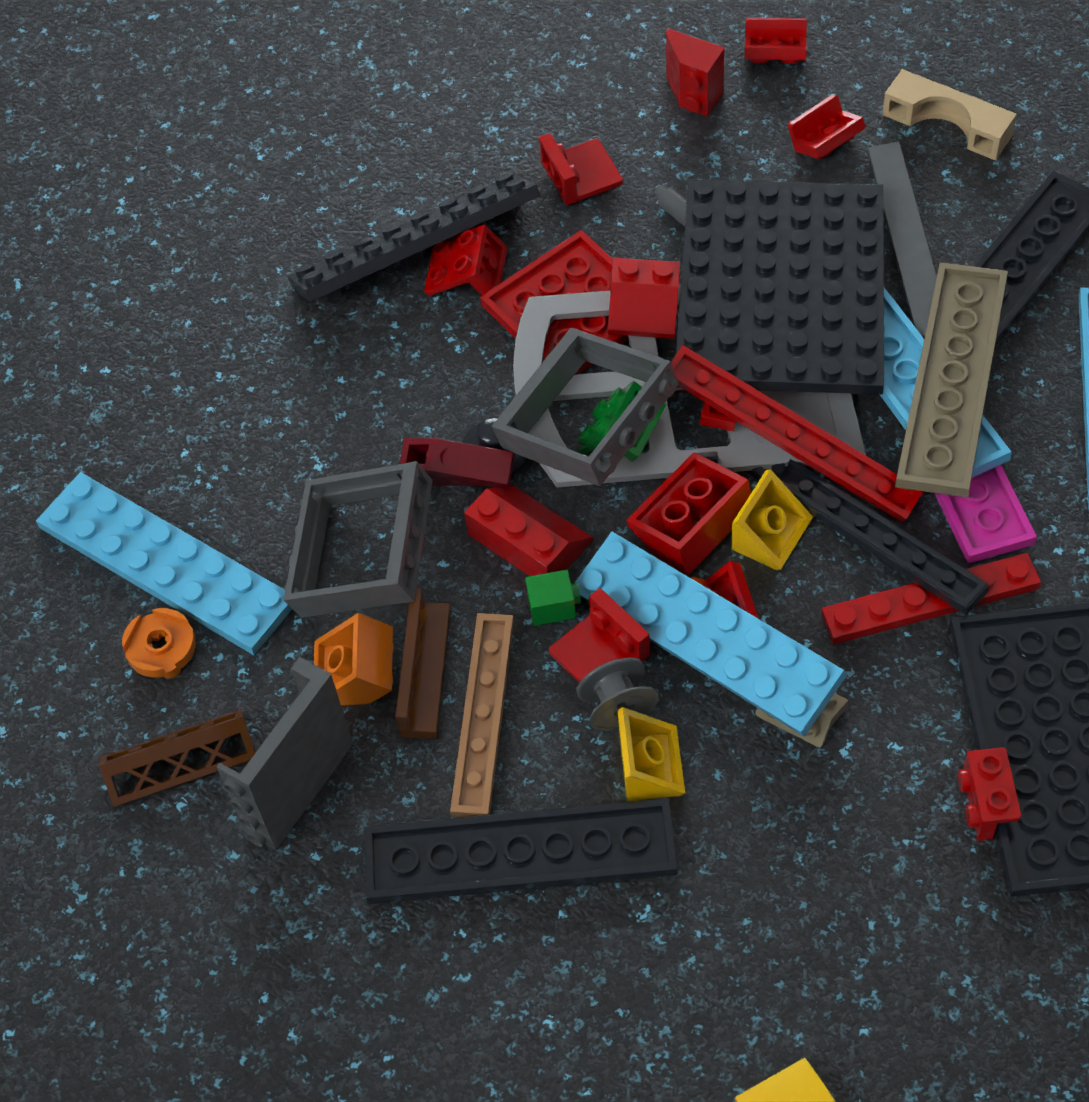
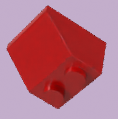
M668 28L666 31V77L681 108L708 117L724 93L725 47Z
M613 257L607 334L674 339L680 262Z

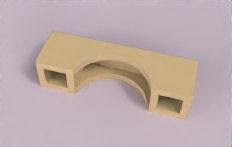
M902 69L885 92L882 115L908 126L933 118L950 121L964 131L968 141V150L997 160L1013 136L1017 114Z

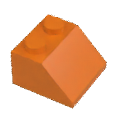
M357 613L315 640L314 665L332 675L341 705L370 704L392 691L393 626Z

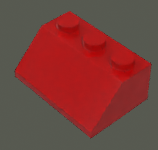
M693 452L626 520V523L656 558L688 576L732 531V522L751 494L749 481L737 473Z
M512 484L510 486L487 488L464 512L467 533L470 537L529 576L567 570L593 541L592 536Z

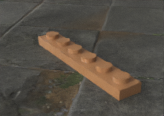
M477 613L450 809L452 818L490 815L514 628L513 615Z

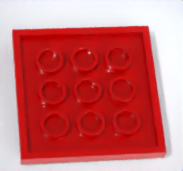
M580 230L480 296L481 306L516 339L520 319L529 297L610 291L613 258ZM609 315L553 320L550 323L546 337L542 363L570 328L621 345L629 340L627 335L607 334ZM585 361L575 375H578L593 363Z

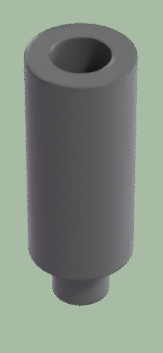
M659 185L654 191V195L659 198L658 205L685 227L687 198L674 187L665 188L663 185Z

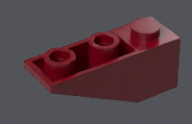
M404 438L399 464L417 461L433 480L432 486H510L515 453L438 438Z

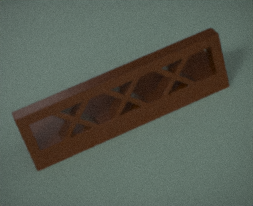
M416 588L415 602H409L396 720L401 737L438 738L451 607L450 603H425L422 588Z
M240 709L102 756L99 760V768L113 807L217 772L216 767L219 763L231 767L249 761L256 752L247 729L243 711ZM241 733L247 751L231 756L219 749L226 737ZM217 741L215 747L207 745L209 743ZM200 747L210 752L211 755L204 766L195 768L184 763L191 749ZM182 753L179 760L174 757H171L173 755ZM216 755L223 758L222 760L213 762ZM163 759L176 765L169 778L159 780L148 775L153 762ZM146 765V767H145V769H144L143 772H141V771L135 769V768H138V767H141V766ZM180 768L187 770V772L177 775ZM128 772L139 777L134 790L118 795L112 776ZM144 780H146V781L152 783V784H149V785H146V786L141 787L142 784H143V782H144Z

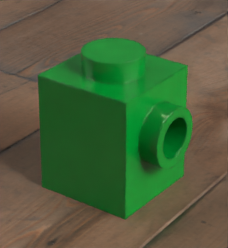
M568 570L525 577L533 626L576 618L575 604H580L581 598L578 583L570 582Z

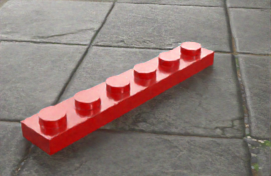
M1028 553L966 569L989 584V592L976 606L1040 589L1041 585L1040 578ZM912 583L823 607L821 609V616L832 644L835 645L957 612L958 610L917 583Z

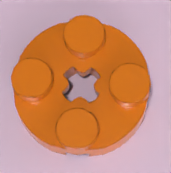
M157 608L152 610L153 614L146 615L143 618L139 615L129 623L122 637V646L128 664L137 673L147 677L171 679L178 676L181 669L191 660L196 648V636L183 614L169 608ZM161 637H165L166 644L163 647L155 649L151 644L152 641H159Z

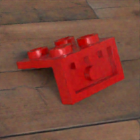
M551 133L539 137L541 164L565 205L623 184L622 176L599 139L595 138L564 149L561 143H556Z
M485 224L435 244L433 246L424 292L431 296L469 282L481 295L485 294L501 283L507 246Z
M598 588L589 596V616L549 647V654L575 680L580 682L590 671L616 659L630 657L640 659L643 662L650 656V634L601 588Z

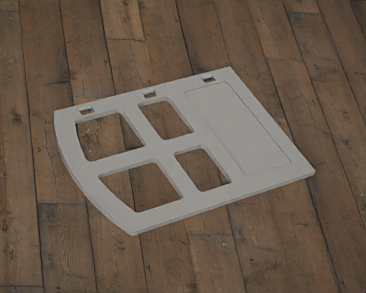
M679 285L677 310H679L681 285ZM610 291L528 298L515 340L513 362L515 396L542 364L550 323L553 320L608 316ZM628 336L630 348L659 357L655 337ZM615 371L578 374L571 378L554 401L611 396L618 387L623 389L633 381L643 387L646 382ZM676 388L675 391L684 390V389H682V388ZM758 390L866 455L850 393ZM666 400V407L647 441L649 451L641 453L634 461L623 456L614 472L603 483L668 478L693 452L703 457L717 456V464L733 472L751 471L756 467L772 469V465L784 463L787 467L790 459L802 466L808 465L738 422L735 424L734 431L727 430L730 443L728 446L680 450L675 445ZM547 409L528 434L567 448L558 433L549 409ZM540 463L556 487L592 485L590 482Z

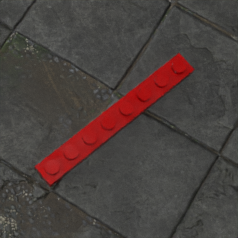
M682 345L671 361L680 388L903 523L906 521L922 495L923 491L896 487V473L686 346Z

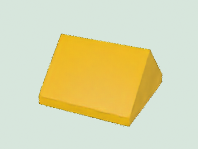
M771 469L764 472L732 522V550L770 568L781 570L813 516Z
M624 707L618 709L619 738L627 802L677 797L685 794L677 726Z

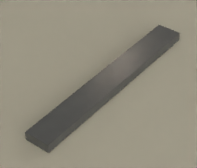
M900 142L868 147V157L875 183L883 185V214L912 324L922 337L925 338L937 276Z

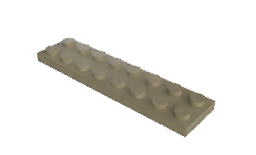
M939 263L896 478V487L968 498L1008 271Z

